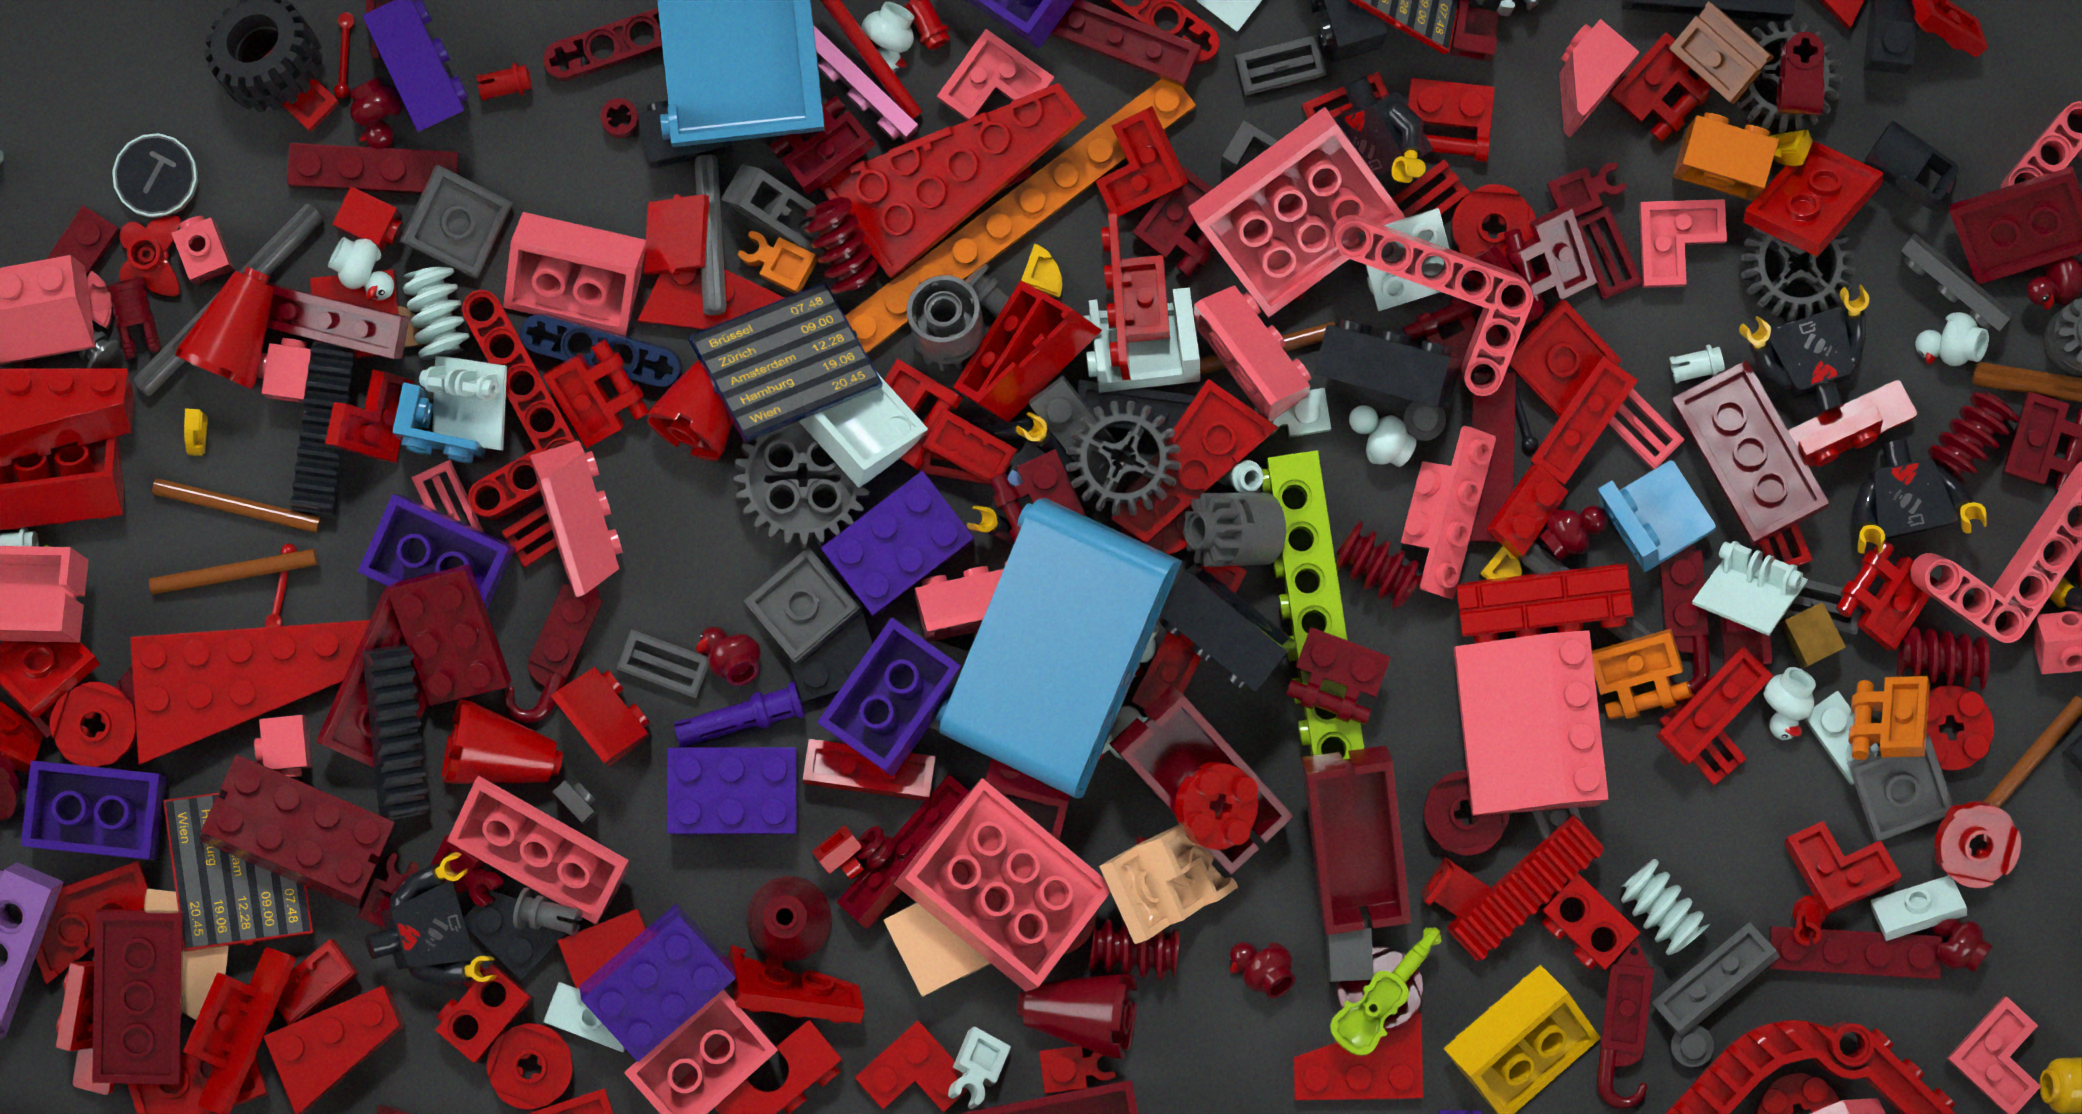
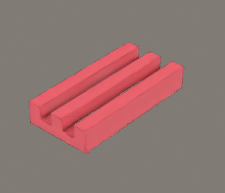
M1632 389L1627 398L1671 442L1665 446L1623 403L1617 412L1659 454L1655 457L1614 416L1607 426L1654 470L1685 439Z
M451 460L412 477L424 505L437 510L424 483L432 479L448 516L461 521L440 477V474L447 472L471 526L484 532L476 513L470 507L468 495Z

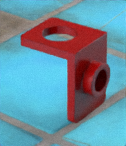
M1445 857L1423 887L1421 893L1424 902L1428 905L1435 901L1458 917L1482 896L1490 886Z

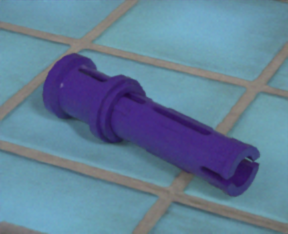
M792 681L788 683L787 688L767 694H762L758 691L750 696L748 701L673 723L681 748L697 742L710 740L757 725L759 728L768 729L771 728V723L794 716L802 719L805 718V712L796 682Z

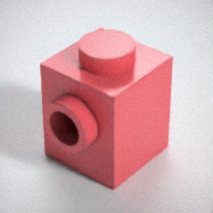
M203 216L189 218L179 224L180 230L171 233L188 278L196 286L235 271L219 227L211 217L205 220Z
M282 338L281 345L269 343L268 354H261L258 378L264 379L261 394L268 399L304 404V397L307 392L306 381L309 377L308 365L311 361V349H306L307 342Z
M295 715L259 719L261 738H255L254 741L255 756L258 764L263 763L265 767L291 778L302 777L301 769L313 768L308 717Z

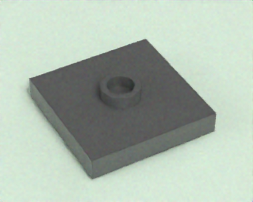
M435 165L400 242L477 279L513 203L439 165Z
M809 547L744 600L745 604L797 666L863 612Z
M1928 733L1926 735L1925 757H1882L1881 752L1877 751L1869 754L1865 760L1855 759L1847 762L1875 843L1945 818L1947 810L1953 806Z

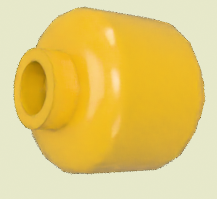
M2082 1057L2058 1058L2051 1061L2046 1070H2043L2039 1080V1085L2041 1086L2039 1089L2043 1101L2048 1103L2053 1111L2060 1114L2082 1113Z

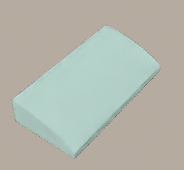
M874 369L873 371L880 381L877 383L879 387L798 419L802 426L858 488L888 468L928 432V428Z

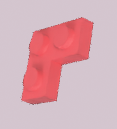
M985 29L941 89L937 99L968 121L980 112L995 90L1011 101L1049 87L1054 81V76Z
M1725 199L1640 202L1642 288L1684 287L1687 284L1685 245L1726 243Z
M2003 996L1946 1058L2005 1114H2016L2041 1087L2010 1058L2038 1025L2007 996Z

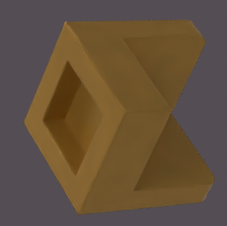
M1819 603L1779 623L1801 669L1846 648L1823 603Z

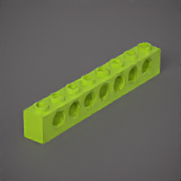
M1318 450L1269 457L1265 462L1266 469H1261L1263 473L1262 492L1270 493L1278 500L1285 516V543L1281 554L1273 562L1275 577H1283L1286 594L1279 595V605L1282 620L1290 619L1292 636L1290 637L1297 642L1287 654L1288 661H1296V663L1308 634L1302 628V618L1308 613H1317L1324 619L1325 629L1323 632L1347 640ZM1288 488L1301 490L1305 495V505L1296 510L1288 508L1283 503L1282 493ZM1297 529L1305 530L1312 538L1311 548L1306 551H1296L1289 544V534ZM1302 571L1312 572L1318 579V589L1313 593L1301 592L1295 584L1296 575ZM1297 669L1299 678H1293L1292 680L1307 685L1311 674ZM1323 679L1320 690L1340 698L1344 697L1347 687ZM1294 699L1295 704L1301 703L1300 700ZM1313 706L1312 710L1303 707L1305 720L1298 721L1301 745H1309L1311 756L1321 755L1322 743L1329 738L1337 739L1343 744L1344 756L1342 760L1349 759V750L1364 749L1360 723L1349 720L1346 723L1336 719V717L1325 720L1316 714L1315 706Z

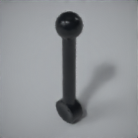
M1510 367L1506 371V373H1515ZM1516 385V414L1524 437L1522 447L1528 452H1533L1538 447V440L1531 434Z

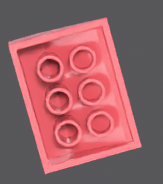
M1326 107L1188 207L1197 225L1268 318L1349 260V258L1343 256L1338 251L1333 241V227L1339 219L1344 216L1355 215L1386 225L1406 218ZM1359 227L1346 229L1342 234L1341 242L1348 247L1359 245L1358 233L1363 230Z
M1590 631L1547 633L1455 646L1454 657L1472 816L1574 807H1595L1607 801L1608 790Z
M983 778L979 780L919 850L894 883L1026 992L1040 986L1111 892L1104 877Z

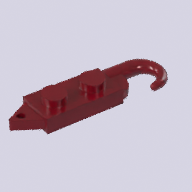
M1692 544L1660 563L1659 577L1664 630H1672L1679 652L1692 653L1694 674L1688 683L1691 693L1695 694L1709 680L1710 658L1707 610L1692 604V601L1705 584L1702 550H1697ZM1668 676L1672 685L1679 684Z
M563 583L528 659L530 675L538 683L545 686L536 706L529 710L521 709L514 701L515 688L508 686L504 695L505 707L509 715L517 721L527 724L537 723L546 718L553 710L556 702L551 695L562 688L567 678H569L603 604V601L599 599L598 585L585 595L576 597L571 584Z
M1637 938L1627 946L1616 962L1610 964L1596 1080L1597 1089L1603 1101L1611 1107L1618 1109H1629L1638 1105L1645 1097L1648 1085L1643 1082L1639 1085L1637 1092L1629 1097L1618 1095L1613 1088L1615 1067L1635 1064L1644 1054L1654 967L1648 965ZM1632 947L1638 948L1636 954L1630 952Z

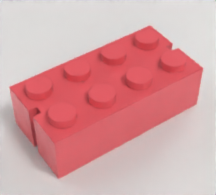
M0 546V641L80 643L84 605L78 602L76 598L85 597L89 559L71 547Z

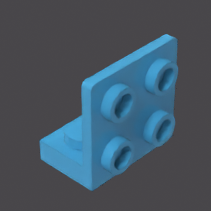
M403 383L392 433L402 442L401 445L405 446L406 450L424 455H431L432 448L443 450V454L448 455V459L469 464L473 463L474 457L484 459L486 450L477 441L422 430V427L429 428L434 405L429 403V396L420 386Z
M1670 460L1621 490H1618L1613 480L1598 488L1601 507L1606 511L1608 518L1644 573L1716 530L1714 521L1674 461Z

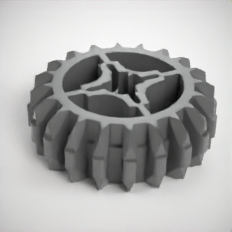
M1791 20L1784 21L1781 32H1779L1774 21L1768 22L1766 25L1767 36L1758 27L1751 31V37L1765 49L1780 46L1779 54L1776 56V63L1774 65H1765L1761 69L1762 72L1754 80V82H1757V85L1765 86L1772 91L1775 105H1777L1779 77L1776 75L1780 72L1782 48L1792 36L1797 34L1793 32ZM1802 23L1797 33L1808 31V24ZM1817 31L1815 34L1822 39V32ZM1831 43L1824 46L1823 78L1825 95L1822 115L1825 116L1831 111V107L1825 100L1836 101L1839 97V93L1829 86H1836L1842 82V76L1830 73V71L1835 70L1841 65L1840 59L1827 60L1826 58L1834 50V46ZM1804 44L1797 48L1808 58L1812 56V53L1805 51ZM1753 82L1742 94L1743 98L1735 104L1737 110H1741L1749 105L1752 109L1746 117V120L1749 122H1753L1758 115L1762 116L1764 119L1761 123V128L1768 130L1772 121H1776L1778 134L1786 132L1788 121H1790L1794 131L1803 129V119L1811 126L1819 122L1818 115L1777 113V106L1764 100L1756 90Z
M1754 227L1753 231L1759 240L1747 238L1744 242V246L1754 252V254L1746 253L1740 257V262L1745 265H1751L1752 269H1747L1740 275L1742 280H1755V284H1752L1746 292L1749 296L1754 295L1758 291L1762 293L1763 297L1756 304L1758 308L1762 309L1770 301L1774 304L1770 314L1772 317L1777 318L1782 309L1785 308L1787 309V321L1794 322L1798 315V310L1801 311L1802 318L1813 315V307L1817 313L1829 310L1826 301L1834 306H1838L1842 302L1840 295L1835 290L1840 291L1846 287L1849 291L1851 284L1841 277H1849L1855 274L1854 267L1843 265L1844 261H1848L1855 256L1852 250L1841 251L1840 249L1849 240L1847 235H1841L1837 239L1834 238L1824 249L1830 263V274L1826 283L1821 278L1823 274L1816 266V256L1812 254L1804 260L1806 264L1802 268L1807 269L1806 272L1799 270L1788 279H1785V275L1791 270L1789 266L1793 263L1788 261V259L1790 258L1794 261L1799 257L1801 258L1807 252L1787 242L1783 243L1778 238ZM1767 248L1774 252L1772 257L1778 262L1780 268L1779 275L1773 283L1768 278L1765 269ZM1791 283H1800L1807 289L1812 287L1818 294L1797 298L1786 295L1782 291Z
M1117 401L1110 402L1112 415L1105 417L1101 407L1097 406L1094 408V413L1099 420L1098 422L1093 424L1085 416L1080 419V423L1088 431L1085 435L1079 431H1072L1071 438L1080 442L1081 445L1080 448L1067 447L1066 454L1079 457V462L1067 464L1066 469L1067 472L1081 471L1082 476L1075 478L1071 484L1073 488H1079L1084 484L1088 485L1089 489L1082 495L1084 502L1089 501L1094 494H1097L1100 498L1096 504V510L1101 512L1105 508L1107 501L1114 502L1112 515L1119 516L1120 504L1128 503L1130 516H1135L1137 514L1135 502L1142 500L1145 509L1149 511L1153 509L1152 501L1148 497L1150 494L1154 493L1162 501L1167 497L1164 490L1159 487L1161 482L1168 486H1175L1176 479L1167 475L1166 471L1167 469L1180 470L1181 463L1168 460V455L1180 453L1181 448L1180 445L1175 444L1166 446L1165 441L1173 438L1175 431L1171 428L1160 433L1158 428L1165 422V417L1159 415L1152 423L1149 422L1147 418L1151 413L1150 406H1144L1141 415L1137 416L1133 414L1135 410L1134 401L1127 402L1126 413H1119ZM1117 424L1132 425L1127 436L1119 443L1112 444L1095 438L1101 431ZM1144 431L1153 438L1157 445L1160 457L1158 468L1142 459L1137 452V447ZM1131 439H1134L1131 445V450L1133 451L1131 457H1136V464L1144 468L1126 464L1122 470H1119L1116 478H1113L1116 467L1113 464L1116 463V459L1111 460V453L1103 449L1121 453L1124 448L1128 447ZM1089 449L1105 458L1110 465L1103 487L1096 482L1088 468L1087 456ZM1135 473L1152 479L1145 487L1138 491L1115 493L1117 485L1127 474Z

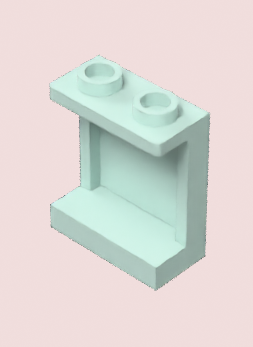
M1190 287L1173 289V303H1168L1170 339L1128 343L1131 380L1122 381L1120 367H1112L1110 342L1117 341L1116 328L1109 329L1107 310L1099 311L1097 299L1089 300L1090 315L1083 317L1102 329L1092 340L1094 351L1086 352L1089 377L1097 376L1099 393L1200 381V357Z

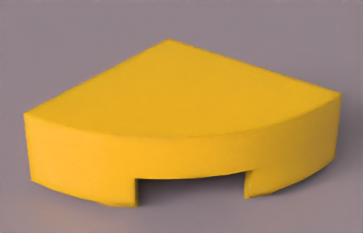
M1808 130L1770 136L1779 140L1774 154L1776 162L1788 166L1804 164L1813 143Z
M1034 244L1021 280L1047 295L1060 299L1062 276L1059 266L1046 249Z
M185 408V448L187 454L191 456H203L206 449L208 416L200 409Z
M1502 546L1479 575L1485 580L1522 576L1519 557H1514Z

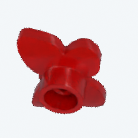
M167 216L154 219L146 228L139 223L128 222L121 228L119 234L120 241L127 250L128 260L120 269V281L144 277V286L147 285L148 289L154 293L168 297L180 296L181 287L178 277L167 261L169 258L167 251L174 243L171 233L181 229L179 224L182 222V219L180 217Z

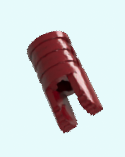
M144 277L126 279L106 286L107 292H110L111 304L114 307L113 312L117 319L115 323L125 359L136 356V345L129 326L143 323L146 344L151 353L162 350L153 312H150L147 291L144 288Z

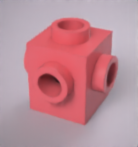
M2066 611L2062 613L2038 614L2035 617L2033 649L2041 674L2082 671V612Z

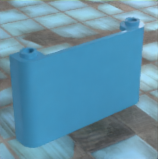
M657 0L669 104L668 114H660L663 140L671 139L672 147L825 131L811 0Z
M1047 498L1037 499L1033 505L1027 503L1019 516L1018 527L1021 528L950 700L946 699L942 703L936 716V722L940 724V734L1074 798H1081L1088 787L1182 561Z

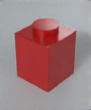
M350 187L332 225L338 231L354 239L371 240L383 252L387 243L393 245L402 230L403 222L399 221L402 214L396 207Z

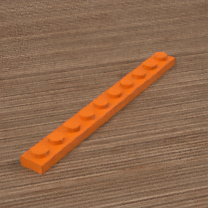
M1160 79L845 315L844 319L864 355H867L909 323L907 303L911 293L920 283L941 275L954 276L965 281L975 270L991 262L1095 184L1096 180L1104 177L1127 160L1112 125L1153 106L1165 131L1195 109L1196 104L1184 88L1167 80Z

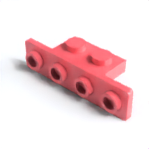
M1463 426L1451 466L1423 461L1421 463L1400 543L1429 550L1420 582V589L1448 599H1453L1455 596L1496 441L1494 435L1472 427Z

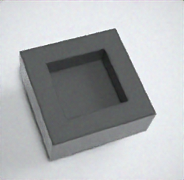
M565 780L553 791L583 824H587L598 813L591 806L596 801L595 797L580 782L572 786Z

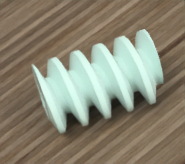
M430 267L407 273L401 277L411 280L403 286L404 293L415 296L408 301V310L420 312L411 319L413 327L423 328L414 336L416 343L427 345L419 351L420 359H435L436 355L450 356L464 350L460 348L459 344L470 338L469 333L456 332L455 329L466 322L465 318L452 316L451 311L462 305L460 300H450L447 296L458 289L457 284L444 283V278L454 273L453 268Z
M1653 859L1621 886L1626 888L1621 902L1624 904L1635 899L1638 903L1632 912L1633 916L1635 917L1646 912L1649 914L1643 927L1645 929L1657 925L1660 927L1654 940L1656 942L1668 938L1671 940L1665 952L1669 956L1686 947L1710 924L1698 927L1704 914L1701 911L1687 914L1693 901L1690 898L1676 901L1681 887L1674 885L1665 888L1670 874L1663 872L1654 875L1653 873L1659 862L1657 859Z

